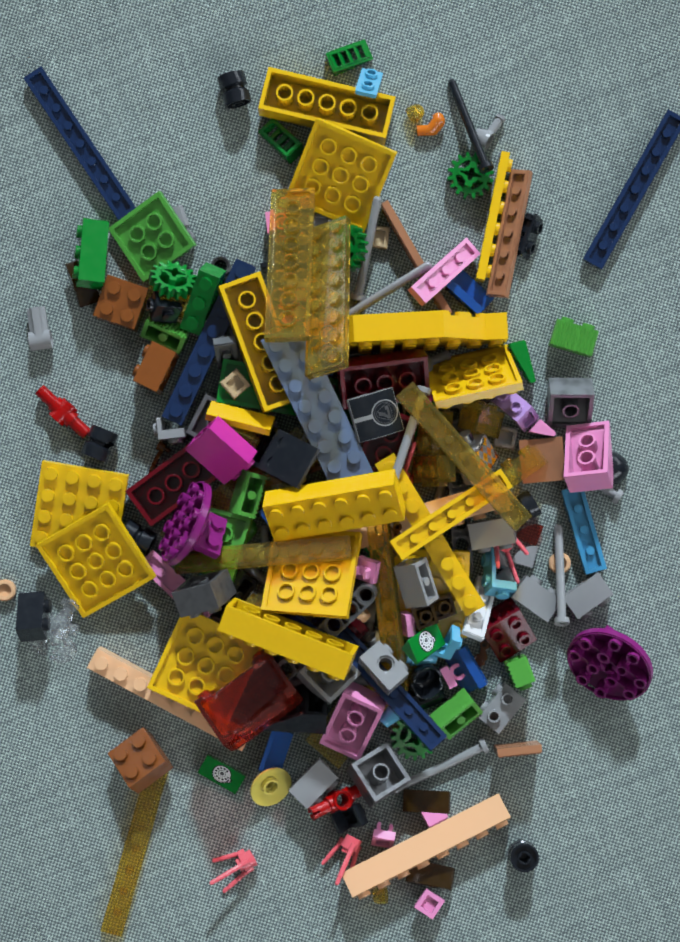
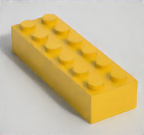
M268 67L258 112L259 116L310 128L313 127L318 117L378 144L385 145L396 97L377 93L375 99L355 94L356 87Z
M259 271L218 286L219 296L262 412L266 413L290 404L260 341L282 330L261 272Z
M395 469L301 485L299 489L287 487L265 491L262 506L274 542L404 521L405 501Z
M236 597L226 605L217 629L223 632L222 635L227 638L235 639L236 637L243 640V643L247 646L261 647L264 649V652L273 656L279 654L284 656L285 660L290 663L298 664L299 662L306 665L308 670L327 673V677L336 681L346 678L359 648L358 645L279 614L262 612L261 607Z

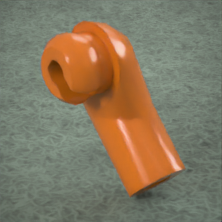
M439 112L435 113L428 125H417V136H433L438 134L445 125L444 115Z

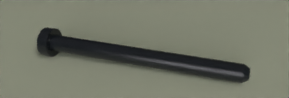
M451 79L448 81V86L480 163L478 166L479 172L481 174L488 173L493 170V163L488 161L457 82Z

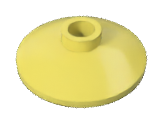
M274 767L264 770L252 782L250 794L253 801L260 806L277 804L288 794L292 783L291 777L282 768Z

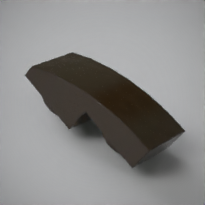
M78 260L66 263L65 267L70 284L73 286L78 306L84 307L98 302L100 296L98 289L75 287L76 279H72L73 267L77 266Z
M450 592L439 595V599L427 607L411 608L417 630L437 624L439 620L457 614Z
M404 789L403 811L450 814L451 792Z
M430 863V865L420 870L417 867L409 870L410 875L406 876L407 883L452 891L455 868Z

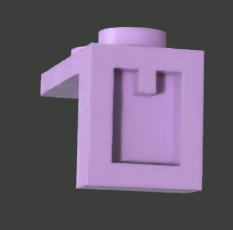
M517 393L499 395L492 401L510 416L524 433L540 418L534 408Z

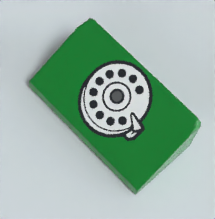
M434 624L424 628L408 639L402 650L417 665L446 643L438 625Z
M209 753L197 772L236 794L246 777V774Z

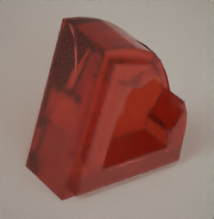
M538 524L526 526L517 533L516 537L523 542L536 546L544 526Z

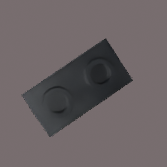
M526 213L521 233L525 234L524 237H520L517 256L521 254L526 260H529L530 255L534 253L536 238L543 229V220L538 214Z

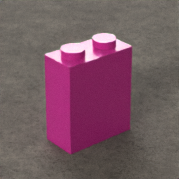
M219 416L201 430L185 449L224 485L231 479L235 481L241 475L243 469L247 471L255 462L253 457L257 453L254 447Z

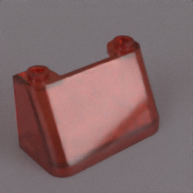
M263 650L253 655L252 667L217 692L214 690L201 692L198 695V699L194 701L222 745L230 751L242 747L303 701V697L275 658Z

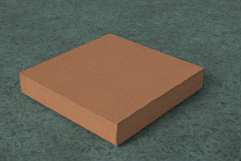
M563 436L519 440L523 484L565 480Z
M537 740L495 744L494 752L499 758L541 754L542 745Z

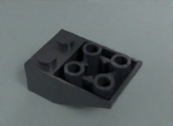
M273 426L270 435H263L256 448L257 453L253 457L255 462L252 466L299 489L305 482L311 466L316 462L320 449Z
M304 684L278 691L261 706L259 731L326 734L327 702L313 694Z

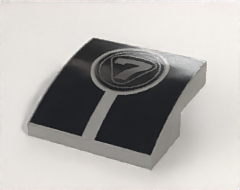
M393 387L346 400L358 443L404 430Z

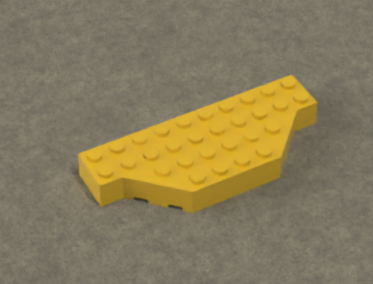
M448 310L350 315L346 316L344 321L341 322L340 318L324 320L322 325L319 326L318 322L302 323L318 357H327L328 353H337V356H340L342 352L348 356L350 352L355 351L363 355H369L374 350H380V354L393 352L394 349L405 351L423 348L424 351H436L437 347H445V350H457L459 346H467V349H478L481 345L488 344V348L502 347L501 345L508 340L507 312L476 313L475 317H472L470 312L461 311L455 312V315H451V312Z

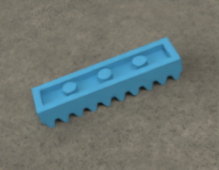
M568 489L562 490L561 497L566 508V514L568 515V521L573 532V538L584 574L587 575L607 569L585 492L570 493Z

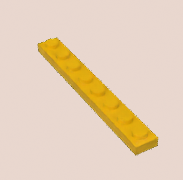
M392 453L377 462L375 466L378 471L393 469L396 455ZM402 468L398 481L405 501V516L411 526L429 516L430 512ZM441 534L424 545L466 617L484 607L483 600L444 535Z

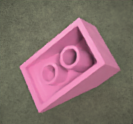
M609 421L566 426L564 479L570 493L613 488V458Z
M352 682L342 692L327 724L326 734L322 735L319 743L350 758L359 760L384 712L386 703L375 691Z

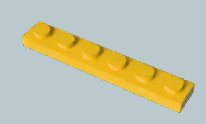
M501 151L475 278L476 282L484 283L485 277H490L492 265H488L489 257H494L496 244L492 243L494 235L498 236L500 223L496 221L498 214L502 215L504 202L501 201L502 193L506 194L509 181L505 180L506 172H511L513 162L512 159H509L510 152Z
M500 468L390 540L389 543L400 560H403L513 486Z

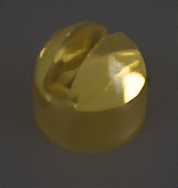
M413 104L406 108V114L413 123H417L424 116V108L420 104Z
M378 887L375 888L372 892V895H374L372 900L377 904H388L387 887L380 890Z

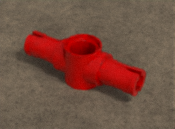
M44 385L40 387L35 395L49 407L48 410L51 417L61 426H69L84 439L89 434L90 428L78 417L79 414L76 413L78 410L65 398H57Z
M356 785L350 788L347 786L341 790H331L327 797L323 799L324 801L309 807L308 813L312 812L310 817L315 821L327 813L332 814L338 810L349 809L352 803L355 802V799L362 795ZM339 795L342 797L340 805L337 804V797Z

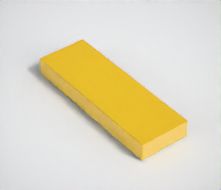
M211 401L205 420L213 421L219 416L231 427L267 436L270 435L275 423V416Z

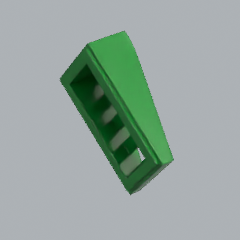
M365 39L325 53V58L333 76L373 60ZM359 47H362V50L365 54V57L361 58L360 53L357 49ZM352 50L354 51L357 60L355 61L353 60L350 54V51ZM346 53L349 63H345L343 54ZM334 58H339L341 63L340 66H337V63Z
M270 119L258 131L259 135L289 164L294 162L303 153V144L276 119ZM276 127L277 130L269 137L268 134ZM282 133L283 135L275 142L274 140ZM287 140H289V142H288L283 148H281V146H282Z
M521 340L508 344L509 351L529 385L534 384L536 379L526 341Z

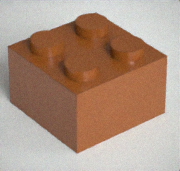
M107 274L93 316L96 319L137 332L151 291L149 288Z
M152 341L150 345L147 344L142 352L144 359L141 365H136L132 376H134L133 381L138 385L161 395L180 356L176 352Z
M144 727L108 752L109 757L128 787L138 794L174 768L153 734Z

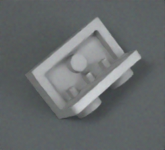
M161 417L156 418V423H153L154 436L161 442L179 445L184 444V440L189 439L185 433L187 431L185 428L166 430L165 420Z

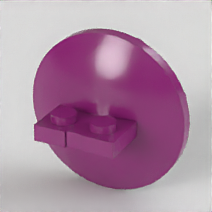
M203 481L192 482L187 492L180 494L177 500V504L180 506L176 508L171 520L166 521L163 527L165 536L158 547L162 551L164 563L174 566L182 561L193 549L214 559L220 556L227 519L210 512L212 489L209 484Z
M606 625L604 628H591L580 632L573 638L568 647L567 661L577 683L592 691L598 698L633 700L644 694L652 682L653 666L645 650L633 639L614 630L609 625ZM590 683L593 687H595V689L588 686L587 684Z

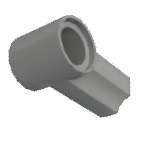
M38 306L26 309L30 331L28 332L30 350L38 351L53 348V337L48 326L46 307Z

